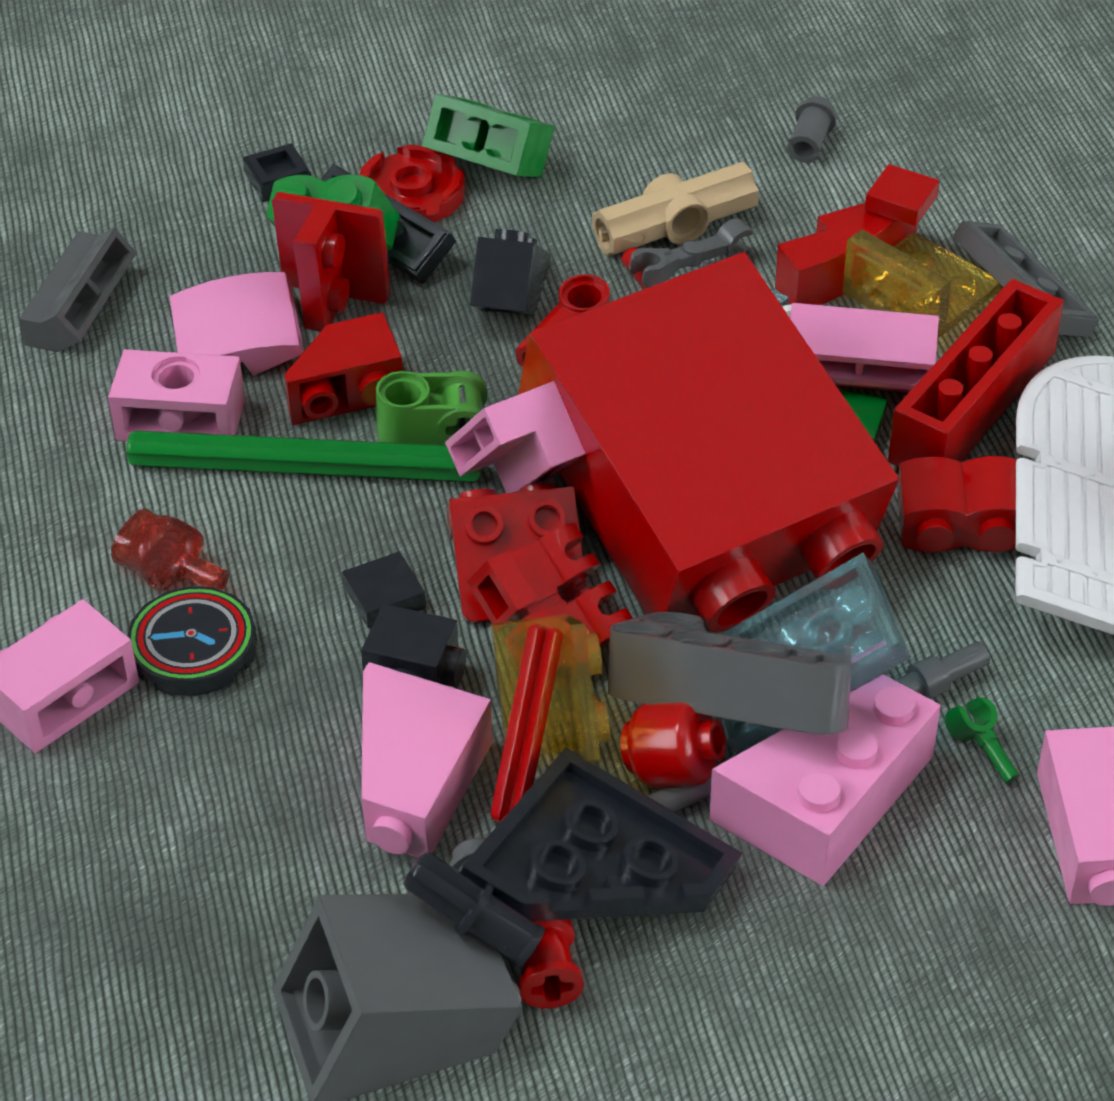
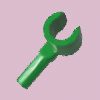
M982 697L969 701L966 706L974 719V723L962 706L957 705L950 709L945 715L946 728L950 734L961 741H969L975 738L980 748L984 749L1004 782L1008 784L1016 780L1020 774L992 730L997 721L995 705L990 700Z

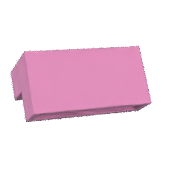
M792 303L790 319L836 386L909 393L936 363L939 316Z
M555 381L482 409L445 442L460 477L494 464L506 493L520 492V488L526 485L545 483L586 454Z

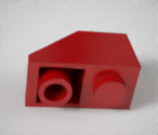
M383 312L326 325L284 374L289 419L292 426L376 407L377 383L385 375L403 371L401 353Z

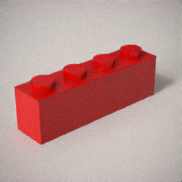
M1011 279L896 406L893 412L888 463L899 467L901 462L919 457H944L962 462L1024 390L1027 384L1054 355L1064 300Z

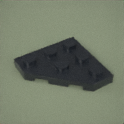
M565 747L462 866L461 873L481 887L488 882L494 886L493 895L517 910L530 921L705 912L734 872L742 852Z

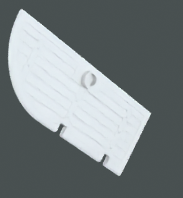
M1081 356L1059 361L1040 371L1027 384L1018 403L1016 414V452L1035 459V461L1026 458L1016 460V550L1036 557V560L1024 556L1016 559L1015 600L1019 604L1114 635V357Z

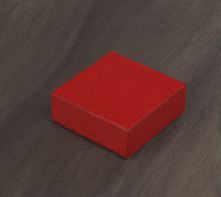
M888 164L867 192L864 210L916 227L938 197L940 180Z

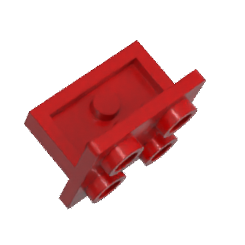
M277 192L272 200L281 272L287 274L292 287L300 288L305 329L321 332L326 325L332 323L337 312L345 310L349 298L381 304L387 303L391 290L383 212L375 208Z

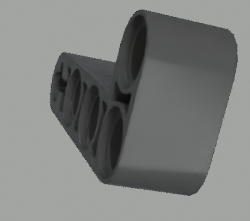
M656 612L610 626L608 694L612 697L645 704L684 702L688 703L695 713L803 733L835 734L848 729L852 660L845 655L703 632L702 617L689 613Z

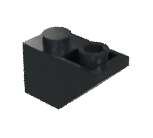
M495 229L494 238L478 237L470 306L479 310L535 316L550 266L551 254L537 245L538 240L530 238L529 233Z

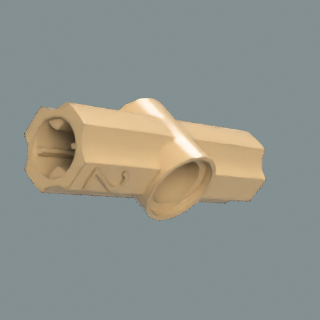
M744 162L683 181L679 175L673 173L663 174L650 182L641 196L592 213V229L595 232L599 248L607 257L665 237L674 244L683 245L686 241L698 239L705 232L709 222L757 206L759 190L755 184L752 170Z

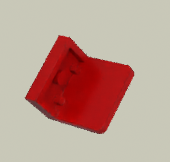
M535 483L520 488V492L496 494V491L493 489H475L460 493L459 498L449 499L447 521L449 538L453 539L463 618L469 623L491 622L467 583L486 560L507 550L509 552L517 550L563 525L575 523L579 529L574 486L557 488L555 483ZM581 542L565 553L568 558L577 560L583 557ZM586 580L573 590L569 587L559 592L562 600L567 604L576 599L575 594L586 587Z

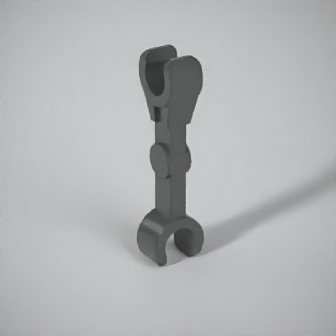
M734 218L724 223L716 236L700 241H686L683 243V246L672 250L669 248L637 249L631 254L628 272L636 274L639 271H643L642 284L649 288L665 282L678 269L686 266L698 267L702 264V261L724 254L727 257H731L745 251L748 256L750 249L740 239L744 236H751L753 229L742 220Z

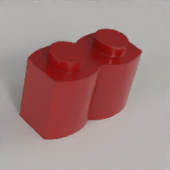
M985 456L961 463L944 457H919L901 462L899 465L897 496L902 546L911 550L930 553L949 551L962 546L988 552H1004L1016 549L1017 459L1003 456Z

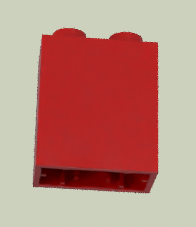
M745 251L529 332L518 395L555 381L586 453L559 473L568 487L574 486L575 499L646 614L656 612L689 613L702 617L712 632L728 631L746 623L763 611L775 596L776 589L774 586L808 571L812 572L820 585L837 584L863 570L880 554L884 543L877 530L899 482V477Z

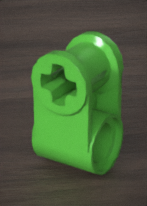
M463 370L448 373L398 371L383 376L376 387V430L379 441L446 445L445 442L460 430L459 418L464 417L466 424L483 409L488 398L486 382L480 375ZM461 387L465 388L466 402L460 403L459 389Z

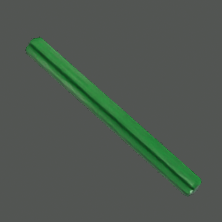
M135 430L129 434L126 446L128 463L133 466L473 483L480 480L483 469L481 468L460 477L447 446L434 444Z

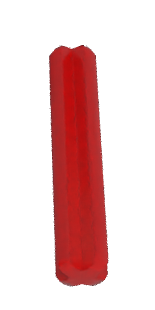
M534 624L527 630L490 812L491 819L499 823L534 784L564 637L563 632L558 628Z

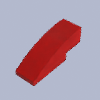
M865 203L820 215L817 217L816 233L778 244L775 288L788 305L792 303L811 305L828 303L858 288L889 266L916 238L917 226H911L864 210Z

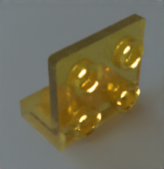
M860 230L847 240L843 293L872 310L939 316L937 339L999 292L1000 283L991 274L917 233H912L894 247L864 230Z
M570 614L490 624L504 743L527 630L534 624L558 628L563 632L564 637L540 754L562 752L566 747L569 750H575L587 763L601 761L599 743L610 742V727L606 704L604 701L598 702L592 688L591 675L602 673L601 652L597 634H590L588 628H585V624Z

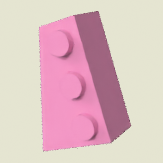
M882 674L850 692L848 729L846 731L835 734H811L783 729L713 768L709 820L824 887L932 759L941 705Z

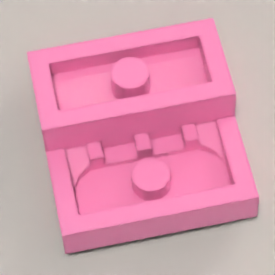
M260 272L229 276L187 288L170 296L178 353L240 357V363L243 362L251 374L255 376L304 352L291 281L285 272Z

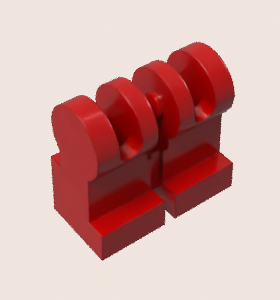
M575 523L563 525L512 552L507 550L486 560L467 582L496 631L521 619L502 639L519 669L527 630L531 625L550 626L558 628L563 632L564 637L556 672L558 674L586 655L610 643V626L633 619L627 608L611 615H605L599 610V606L617 593L611 581L601 583L594 588H583L575 594L576 599L567 604L560 597L559 592L569 587L571 590L577 588L587 576L600 567V563L593 553L577 560H572L566 556V552L584 539Z

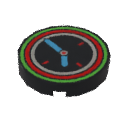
M188 586L164 592L144 604L131 620L127 635L132 642L138 676L143 681V677H145L147 680L154 682L156 689L169 695L198 696L221 690L234 682L233 675L240 671L243 666L246 671L253 662L258 642L256 627L250 609L233 594L214 587Z

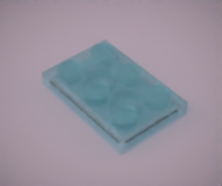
M864 553L721 634L845 655L852 660L850 691L911 658L877 571ZM717 717L724 727L726 743L736 754L783 730L776 727Z

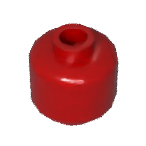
M644 703L633 713L631 721H627L623 726L620 739L621 756L626 769L631 774H635L638 780L650 789L702 785L712 776V769L716 767L717 761L722 760L725 756L726 734L719 720H713V717L710 715L695 713L688 703Z

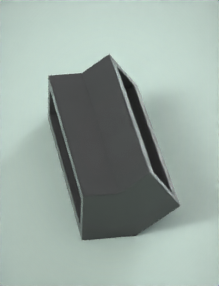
M115 227L100 235L81 231L76 233L19 318L25 346L58 352L81 341L137 254Z

